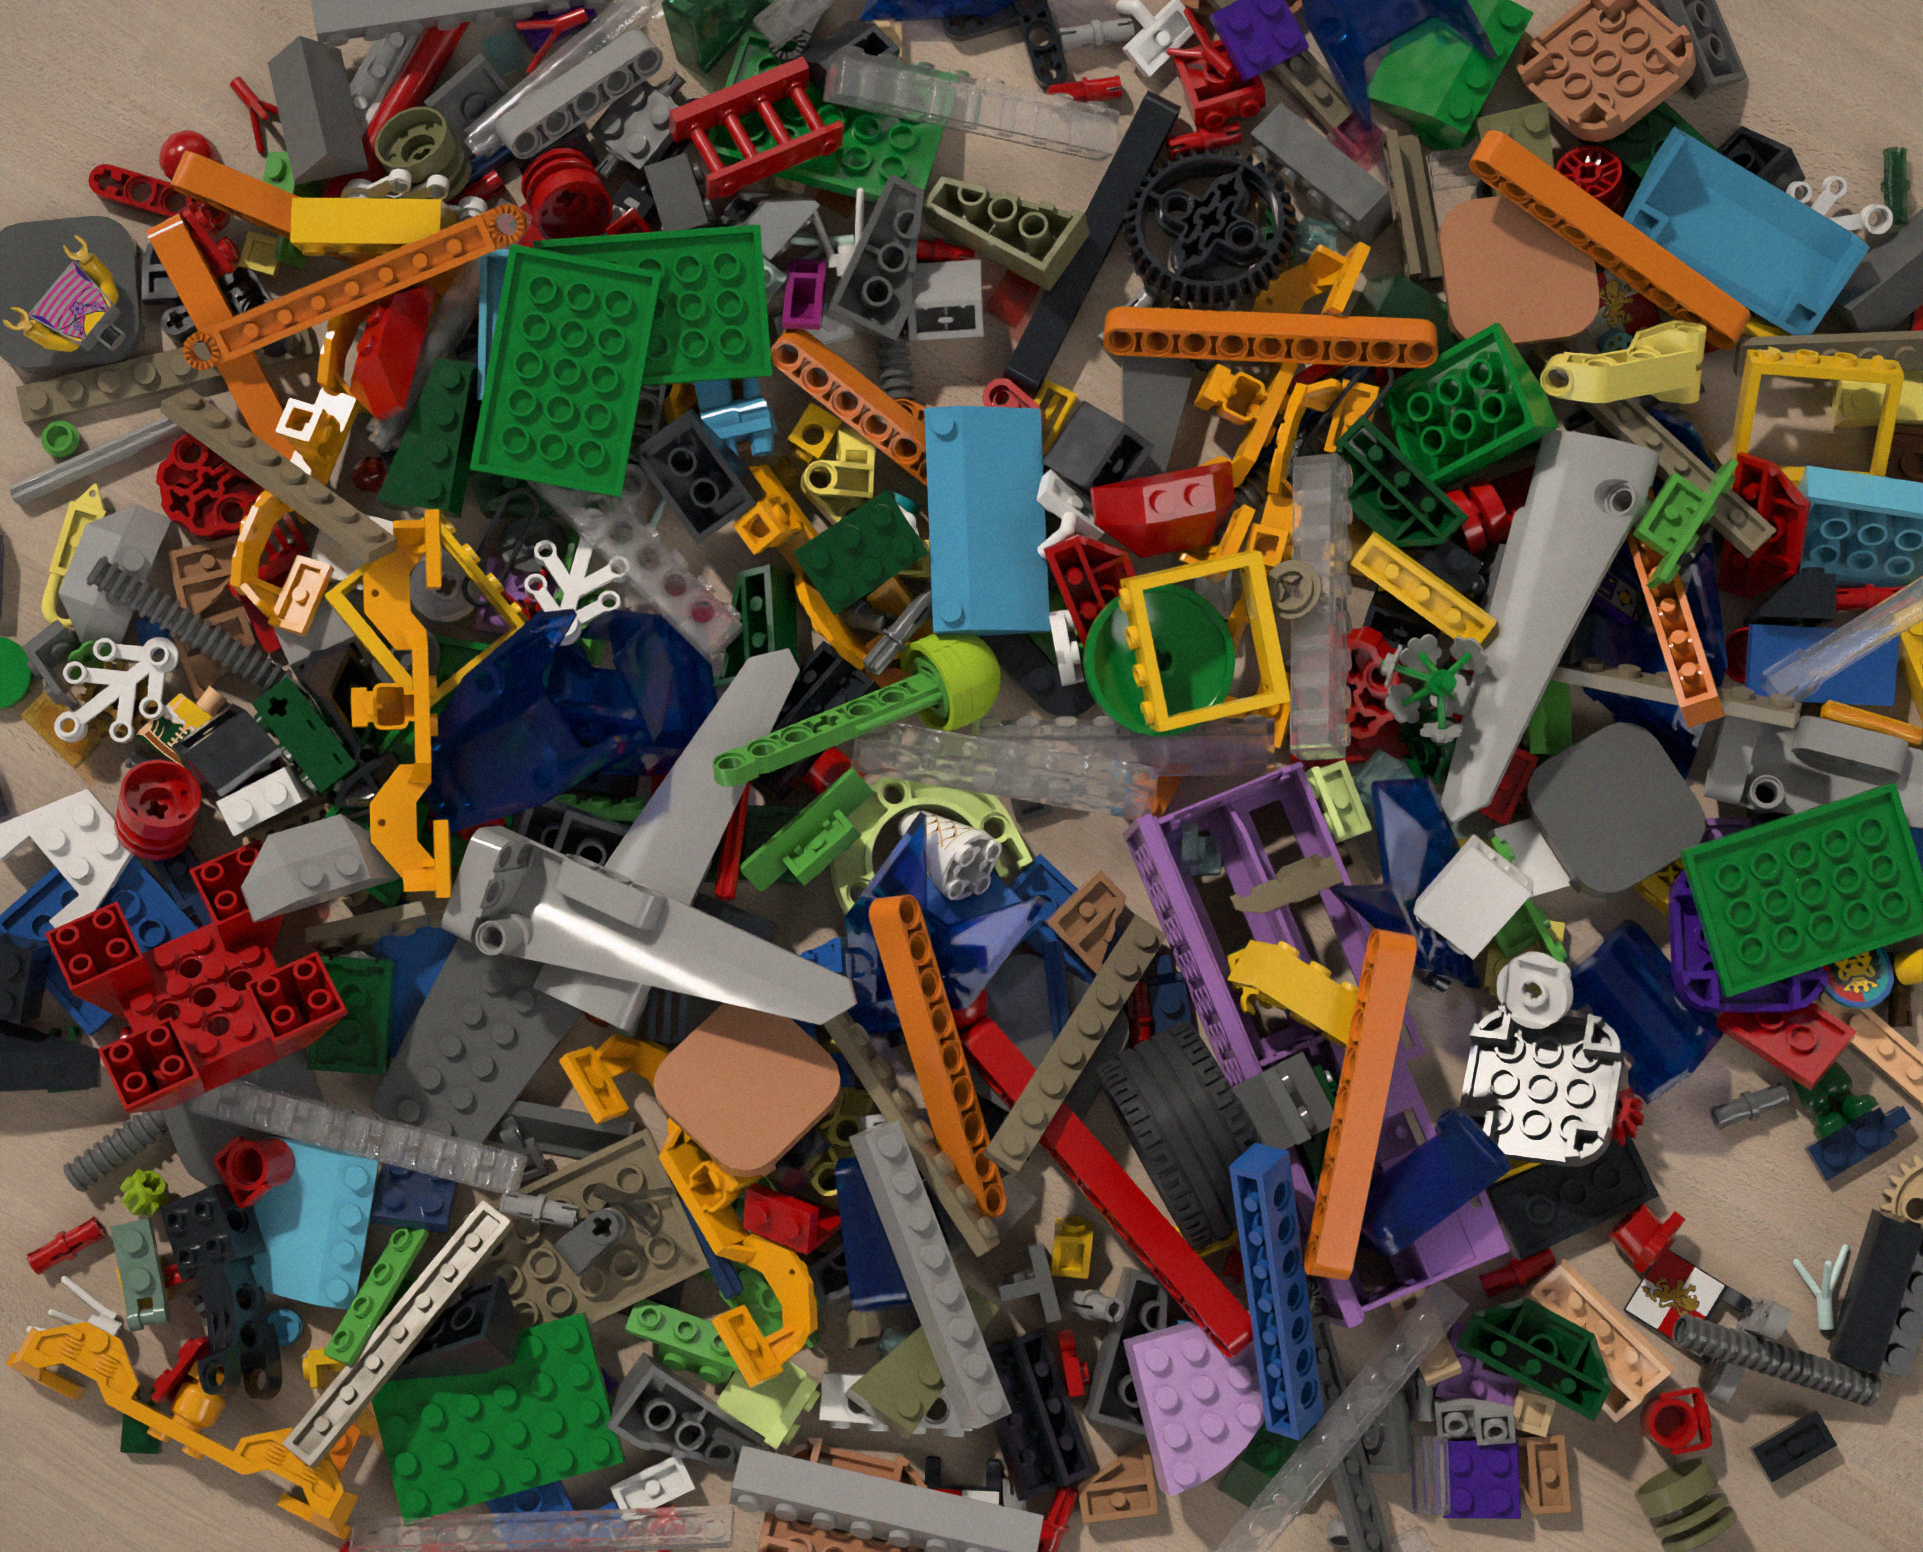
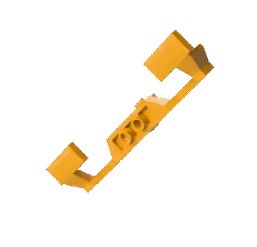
M1359 241L1344 257L1323 245H1318L1307 262L1281 273L1277 282L1270 280V287L1267 292L1261 289L1251 312L1300 314L1304 302L1321 295L1325 291H1330L1320 315H1340L1344 311L1371 247ZM1265 362L1274 367L1266 386L1260 380L1244 372L1232 375L1230 374V369L1220 364H1217L1207 373L1194 405L1205 411H1208L1215 405L1216 413L1220 417L1239 426L1245 425L1247 422L1249 425L1233 461L1220 455L1197 467L1229 461L1232 466L1234 488L1242 483L1255 464L1262 446L1267 447L1275 434L1276 427L1272 423L1276 414H1282L1288 404L1291 395L1286 393L1298 363ZM1245 504L1235 510L1218 546L1205 545L1175 551L1174 556L1178 557V560L1185 564H1191L1238 553L1256 510ZM1230 570L1206 575L1205 579L1217 584L1227 577Z
M405 289L329 319L325 343L319 358L317 382L322 388L315 405L289 398L277 425L276 434L280 438L287 439L295 449L290 461L324 486L329 481L361 406V403L349 392L350 387L344 381L346 356L360 324L365 320L369 308L374 303H380L392 295L406 292ZM435 296L416 364L418 369L421 367L446 308L447 302L442 297ZM265 490L258 496L249 515L245 516L241 522L237 547L232 556L230 585L240 595L247 596L269 618L268 623L272 627L306 637L335 569L329 564L297 555L283 588L258 579L260 556L274 524L286 513L294 511Z
M1332 378L1310 385L1296 383L1288 401L1283 419L1285 422L1281 423L1276 438L1278 448L1275 449L1270 466L1267 487L1269 495L1261 524L1252 522L1245 551L1256 550L1262 552L1266 577L1278 564L1294 559L1308 509V503L1287 481L1289 461L1301 419L1306 408L1325 413L1350 382L1348 379L1343 378L1342 385L1338 380ZM1360 382L1354 384L1331 414L1333 418L1324 447L1325 453L1333 454L1336 451V441L1362 414H1365L1379 396L1380 387ZM1374 410V411L1372 412V414L1368 417V420H1369L1371 423H1372V420H1373V416H1374L1375 410ZM1243 589L1240 600L1236 601L1227 622V627L1233 640L1235 656L1245 627L1250 623ZM1286 673L1291 698L1290 702L1230 715L1224 718L1235 729L1245 732L1244 739L1282 749L1295 702L1294 696L1297 692L1296 679L1293 674ZM1261 679L1256 695L1264 693ZM1227 695L1223 703L1238 700L1239 698Z
M742 379L731 380L735 400L744 398ZM692 383L673 384L669 396L663 400V408L668 424L688 410L692 409L694 411L693 407L698 404L695 386ZM767 464L747 465L767 494L750 507L749 511L733 524V527L754 555L760 554L768 547H777L798 576L793 581L799 601L812 619L811 623L815 631L822 637H825L837 653L857 669L862 670L866 668L863 659L883 636L880 634L869 643H866L851 632L838 613L836 615L832 613L792 553L819 535ZM895 575L866 599L873 608L892 612L897 620L915 597L899 575ZM930 617L914 633L905 646L935 634L933 632V621ZM899 651L892 660L901 657L902 651Z
M425 509L424 520L393 521V536L398 538L396 551L373 561L363 574L364 614L396 651L411 650L413 690H408L403 683H379L374 686L373 691H367V687L351 688L352 728L368 727V723H373L378 730H402L407 727L408 722L414 723L415 763L400 764L370 802L371 843L403 879L404 892L435 891V898H450L452 884L448 820H433L434 859L417 841L416 802L431 783V737L438 736L437 713L430 714L429 698H437L436 675H429L427 630L410 611L409 574L424 554L426 590H440L442 584L439 509Z
M615 1034L607 1039L596 1051L593 1046L566 1053L559 1059V1062L594 1122L599 1124L623 1116L629 1110L613 1079L631 1071L648 1079L654 1089L656 1071L671 1051L667 1047L647 1038L636 1040ZM669 1118L667 1120L668 1135L658 1158L713 1252L717 1256L743 1263L762 1272L782 1305L783 1328L766 1337H763L745 1304L724 1312L711 1321L749 1387L752 1388L782 1373L783 1369L781 1366L803 1348L808 1336L818 1329L817 1299L814 1295L813 1281L808 1274L807 1265L803 1260L799 1259L795 1251L771 1239H764L754 1232L749 1235L747 1230L743 1228V1223L731 1205L743 1194L746 1186L758 1182L763 1176L742 1177L735 1175L734 1178L721 1171L720 1165L713 1158L705 1161L695 1142Z
M89 1322L41 1331L32 1327L18 1353L12 1352L8 1358L6 1365L13 1370L71 1399L81 1400L87 1387L48 1367L65 1364L96 1380L107 1405L148 1425L147 1433L166 1443H168L171 1437L184 1444L181 1451L202 1461L205 1455L242 1475L269 1470L303 1488L308 1502L289 1492H283L277 1505L335 1537L343 1540L350 1539L355 1526L347 1523V1520L359 1496L344 1489L330 1453L326 1455L315 1470L312 1469L282 1444L294 1428L292 1427L242 1437L235 1449L202 1433L205 1428H212L216 1424L225 1408L226 1400L223 1396L209 1395L201 1388L197 1360L188 1373L194 1379L192 1381H185L181 1385L171 1403V1410L175 1413L171 1417L138 1400L135 1394L140 1383L122 1339ZM218 1370L216 1381L220 1386L224 1380V1372Z

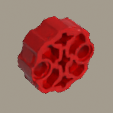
M189 433L180 437L172 444L171 453L165 461L159 464L156 475V483L160 487L162 498L161 507L166 515L179 527H184L198 539L205 541H215L240 535V525L246 515L243 512L242 519L239 522L228 523L227 516L229 511L235 507H240V503L265 490L228 461L224 462L221 456ZM199 447L201 449V456L197 462L186 463L187 452L192 448ZM212 479L218 481L219 489L215 492L211 490L212 487L209 483ZM244 481V482L250 484V486H249V485H243V484H240V483ZM177 484H183V485H186V486H189V487L186 488V489H183V488L177 486ZM178 497L187 502L186 506L190 514L189 516L180 511L181 506L179 505Z
M1338 625L1324 630L1320 638L1306 647L1294 672L1297 689L1294 699L1301 714L1309 716L1316 723L1319 731L1334 738L1346 735L1363 739L1377 734L1381 726L1395 717L1385 706V700L1389 696L1388 688L1392 685L1398 686L1401 683H1405L1404 674L1395 671L1387 688L1384 686L1387 676L1380 674L1377 667L1381 666V661L1385 660L1387 653L1395 654L1397 649L1392 648L1385 641L1382 633L1367 626L1354 629ZM1358 648L1359 652L1356 655V657H1354L1353 651L1354 649ZM1309 689L1319 690L1324 697H1315L1310 693ZM1345 706L1348 711L1347 714L1342 713Z

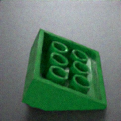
M1416 0L1365 90L1362 99L1459 150L1523 36L1534 12L1511 0Z
M1494 323L1438 355L1436 361L1431 366L1415 368L1394 380L1390 391L1382 400L1401 452L1441 490L1450 487L1559 428L1545 391L1500 323Z

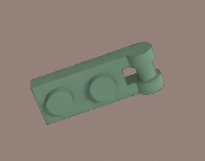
M152 1218L110 1226L127 1309L126 1318L129 1330L131 1332L144 1329V1325L154 1323L157 1326L170 1324V1310ZM152 1296L153 1308L142 1310L140 1299Z

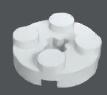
M442 548V578L447 576L449 581H456V587L452 588L453 593L446 596L444 592L438 593L437 590H426L424 555L417 563L410 577V599L414 607L432 622L453 624L471 616L478 606H474L466 601L462 593V583L466 574L445 548ZM469 580L467 590L470 597L480 601L481 592Z
M1068 610L1049 612L1062 686L1083 682L1084 677L1071 615Z
M1541 952L1521 953L1514 957L1500 971L1497 978L1498 999L1501 1005L1506 1004L1507 1008L1512 1012L1509 1016L1518 1024L1532 1029L1548 1027L1563 1018L1571 1007L1573 1001V986L1570 980L1571 971L1565 963L1557 962L1547 954ZM1532 983L1539 985L1542 994L1538 996V999L1533 997L1534 993L1528 989L1527 985Z

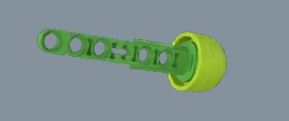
M931 634L906 645L907 648L901 655L900 666L905 677L902 676L903 680L753 740L743 748L738 746L717 755L712 762L714 780L717 784L726 787L741 785L758 778L759 774L770 773L914 713L918 715L931 731L940 735H945L967 726L983 717L992 708L998 697L1001 685V672L997 658L983 640L971 634ZM909 670H912V676L906 677Z

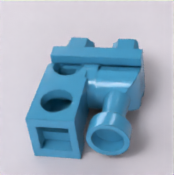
M757 378L742 379L744 398L735 400L731 380L692 383L695 386L701 419L738 457L737 443L747 440L750 441L752 456L762 457L774 454L773 435L778 434L777 424L774 420L771 405L763 399Z

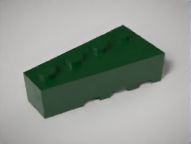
M436 358L376 502L391 510L424 514L425 509H439L440 515L443 514L445 517L461 519L480 407V400H477L478 366L473 362Z

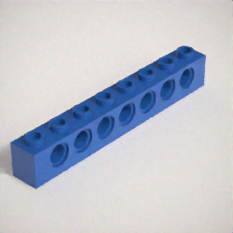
M1255 1143L1229 1166L1265 1424L1267 1431L1300 1440L1324 1416L1290 1156L1289 1151Z

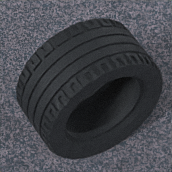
M1180 1021L1167 1028V1032L1162 1030L1151 1036L1150 1041L1146 1039L1133 1046L1134 1051L1129 1048L1116 1055L1117 1060L1112 1058L1099 1065L1096 1074L1123 1130L1168 1212L1190 1247L1200 1250L1213 1243V1238L1217 1241L1230 1234V1229L1233 1231L1238 1229L1229 1166L1252 1145L1262 1143L1232 1087L1203 1039L1190 1022Z

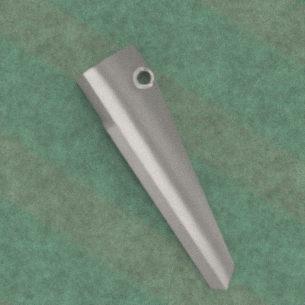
M1553 430L1542 437L1525 507L1519 508L1512 520L1489 615L1495 618L1497 622L1481 642V646L1488 656V661L1485 663L1486 670L1482 674L1476 672L1473 674L1470 687L1474 690V696L1469 700L1471 708L1462 717V735L1457 737L1440 803L1453 823L1491 804L1519 742L1593 596L1631 528L1638 527L1653 503L1647 495L1649 489H1652L1660 458L1658 452L1615 439L1577 432Z
M789 648L748 658L604 867L691 907L693 906L711 867L712 857L748 783L732 787L717 784L714 780L713 759L723 752L738 746L743 748L749 742L771 733L800 671ZM544 963L533 988L627 1032L633 1033L649 1000L646 997L651 986Z
M1725 715L1718 719L1707 769L1704 797L1747 807L1757 814L1777 813L1791 815L1888 783H1896L1909 827L1923 829V750L1908 747L1909 743L1901 738L1814 716H1802L1794 728ZM1765 786L1769 788L1773 793V801L1771 803L1760 802L1755 795L1756 787Z
M503 826L479 828L471 837L442 919L443 930L476 944L479 950L486 955L504 954L737 1005L818 1025H823L858 1004L851 979L591 860L572 854L564 855ZM498 929L503 936L502 944L497 940Z

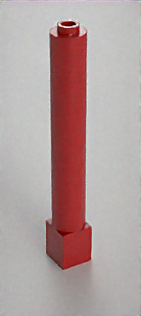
M470 22L459 23L460 26L452 30H438L437 26L423 29L362 137L369 170L334 177L323 198H341L343 188L353 179H365L374 183L383 178L386 170L376 157L374 147L378 132L397 113L412 107H423L424 101L429 97Z

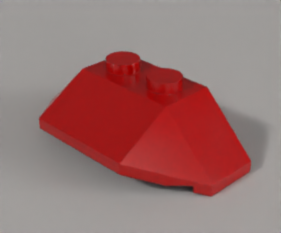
M433 285L392 295L380 303H374L366 313L365 321L367 324L363 337L358 342L356 348L358 356L349 392L380 421L405 408L437 288Z
M1740 452L1737 454L1736 461L1738 465L1734 473L1736 480L1733 483L1732 490L1776 529V532L1749 558L1744 556L1725 538L1717 588L1751 600L1800 571L1810 502L1774 462Z
M1229 461L1090 488L1094 525L1140 558L1210 545L1235 500L1232 466Z
M1077 534L1043 550L1084 647L1089 629L1099 612L1111 600L1120 595L1119 589H1122L1120 580L1134 577L1136 573L1126 550Z

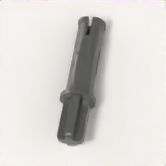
M931 579L888 630L883 629L881 632L883 637L863 659L864 666L875 675L881 674L899 651L904 652L907 648L905 644L931 615Z

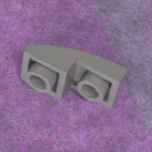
M1434 1399L1438 1439L1476 1437L1477 1446L1516 1443L1512 1406L1477 1399Z

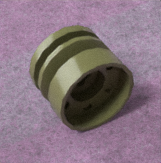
M427 106L409 108L389 119L378 132L374 144L376 157L388 174L394 169H404L410 172L412 175L411 189L426 182L432 175H442L450 183L448 196L442 199L446 203L458 195L468 183L472 171L470 158L463 150L460 142L455 138V134L448 122L438 110Z
M1705 1457L1693 1458L1674 1465L1653 1476L1635 1490L1634 1496L1647 1518L1665 1516L1654 1527L1656 1536L1660 1538L1665 1537L1661 1542L1665 1552H1685L1705 1545L1729 1529L1737 1521L1738 1516L1734 1509L1729 1506L1724 1507L1728 1503L1726 1494L1706 1495L1717 1485L1718 1479Z

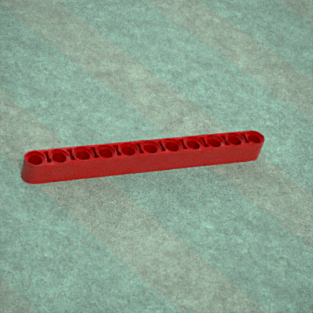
M985 1016L959 1037L965 1058L1011 1110L1036 1069L992 1019ZM1063 1101L1038 1142L1212 1343L1227 1358L1233 1359L1254 1341L1250 1314Z

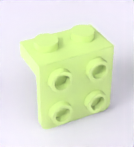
M1345 760L1321 769L1316 766L1305 773L1334 844L1372 830Z
M789 1360L781 1366L783 1372L777 1377L752 1388L749 1387L741 1373L735 1372L717 1401L718 1406L764 1436V1442L776 1450L781 1442L789 1445L800 1428V1425L794 1421L801 1410L804 1409L809 1413L821 1395L815 1389L820 1380Z

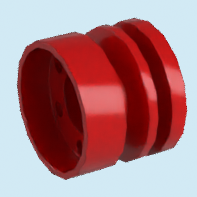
M556 148L538 155L527 166L522 176L521 192L545 239L600 236L605 232L604 229L608 227L612 219L613 204L592 161L581 151L571 148Z
M161 759L144 761L131 768L122 780L114 823L117 839L124 848L140 858L155 861L173 858L183 852L193 839L202 795L198 780L187 768L176 762Z

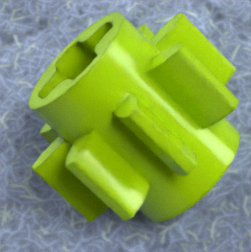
M137 1169L133 1176H127L120 1186V1189L126 1193L120 1202L133 1215L141 1216L146 1214L149 1218H152L159 1207L166 1205L170 1198L163 1194L169 1185L165 1183L162 1176L157 1172H143L141 1169Z

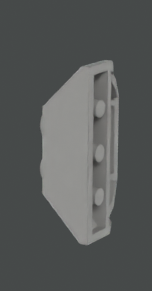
M135 505L86 524L59 590V596L82 644L87 641L96 642L101 638H108L116 644H122L135 613V609L132 612L128 610L129 605L126 603L123 605L118 604L119 599L116 597L112 599L107 597L108 592L103 590L100 593L97 591L98 586L92 584V586L86 584L88 581L86 579L99 558L105 555L109 558V563H118V568L122 571L125 568L128 569L130 576L138 575L140 577L139 581L142 583L148 581L171 524L169 517Z
M342 814L268 835L241 886V890L252 921L256 923L398 880L399 876L371 843L370 832Z

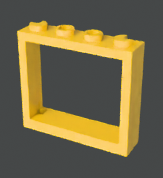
M1769 346L1768 350L1747 349L1729 460L1733 458L1736 461L1737 454L1740 452L1748 454L1761 374L1886 384L1870 472H1847L1885 477L1905 375L1898 361L1883 359L1882 355L1873 356L1872 359H1862L1846 352H1838L1834 356L1819 355L1816 351L1807 349L1797 350L1796 353L1781 352L1779 349ZM1777 465L1798 489L1806 467Z
M443 514L440 515L441 545L509 626L510 630L437 688V698H429L430 709L529 629L525 624L529 619L523 613L521 607L516 602H513L511 605L508 604L500 594L505 590L502 584L491 572L485 576L476 565L481 561L479 556L468 543L463 546L458 543L453 536L457 530ZM365 562L326 593L324 598L394 683L405 684L408 690H413L412 677L346 598L348 594L363 583V574L371 564Z
M1248 550L1120 580L1122 589H1119L1121 600H1118L1122 612L1127 613L1129 627L1125 628L1126 641L1129 649H1134L1137 662L1136 665H1133V676L1137 687H1142L1145 702L1140 704L1141 713L1145 716L1146 725L1149 724L1151 730L1163 732L1291 701L1261 551ZM1239 568L1264 693L1168 716L1143 590Z

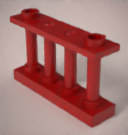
M803 56L669 111V132L674 141L679 142L686 138L692 139L711 174L706 175V197L709 201L718 197H729L744 186L819 155H829L842 146L844 125L841 120L825 126L804 91L808 89L810 68ZM786 97L792 98L811 130L810 133L793 140L771 103ZM752 111L759 112L778 146L758 153L738 117ZM720 124L725 125L745 160L725 167L704 131Z

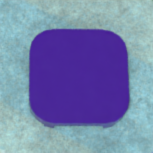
M1683 869L1676 875L1670 885L1668 897L1671 973L1675 990L1685 1003L1696 1010L1710 1013H1785L1808 1007L1809 1004L1818 998L1822 989L1828 983L1829 972H1824L1823 966L1730 997H1724L1685 870Z

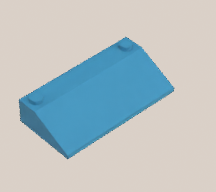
M1675 126L1653 158L1623 217L1628 223L1743 306L1792 335H1812L1870 249V246L1861 237Z
M986 406L924 408L933 632L936 635L971 634L975 636L1051 632L1048 560L1042 558L1037 551L1038 546L1047 540L1046 511L1036 501L1041 478L1044 475V466L1041 463L1043 460L1041 409Z

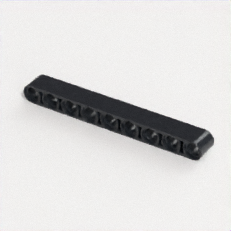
M1149 90L1145 94L1085 212L1090 235L1050 292L1045 290L1007 364L1002 378L1009 379L1014 384L1034 394L1038 392L1124 224L1123 215L1129 209L1128 199L1134 198L1136 195L1134 186L1141 187L1142 176H1148L1165 143V139L1168 137L1179 115L1180 105Z

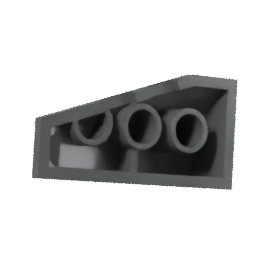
M890 174L823 315L854 330L896 342L912 307V290L924 199L923 189Z
M645 1352L642 1353L622 1381L611 1410V1418L606 1423L608 1429L637 1448L649 1451L653 1449L669 1453L671 1456L681 1459L685 1457L702 1461L710 1466L734 1472L737 1469L742 1446L768 1451L771 1447L764 1442V1436L737 1420L718 1406L717 1402Z

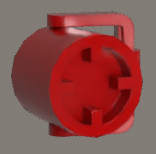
M833 746L828 748L805 774L802 782L817 795H820L850 768H854L863 780H865L868 773L838 747Z
M241 1135L231 1140L215 1155L214 1164L237 1206L245 1208L257 1203L272 1187H278L288 1181L294 1169V1156L287 1143L279 1138L245 1141ZM253 1190H255V1191H254L253 1193H251L249 1196H248L247 1193H246V1191H253Z
M1643 1203L1628 1213L1612 1229L1608 1237L1633 1262L1634 1269L1637 1272L1643 1273L1673 1245L1677 1238L1675 1234L1686 1219L1674 1211L1663 1223Z
M1686 1387L1662 1392L1660 1395L1651 1398L1643 1406L1640 1413V1426L1643 1433L1651 1441L1671 1448V1455L1703 1450L1712 1445L1710 1429L1712 1428L1709 1407L1705 1403L1704 1393L1700 1388ZM1692 1394L1694 1406L1692 1408L1688 1403L1675 1397ZM1697 1430H1699L1701 1442L1689 1444L1694 1439Z

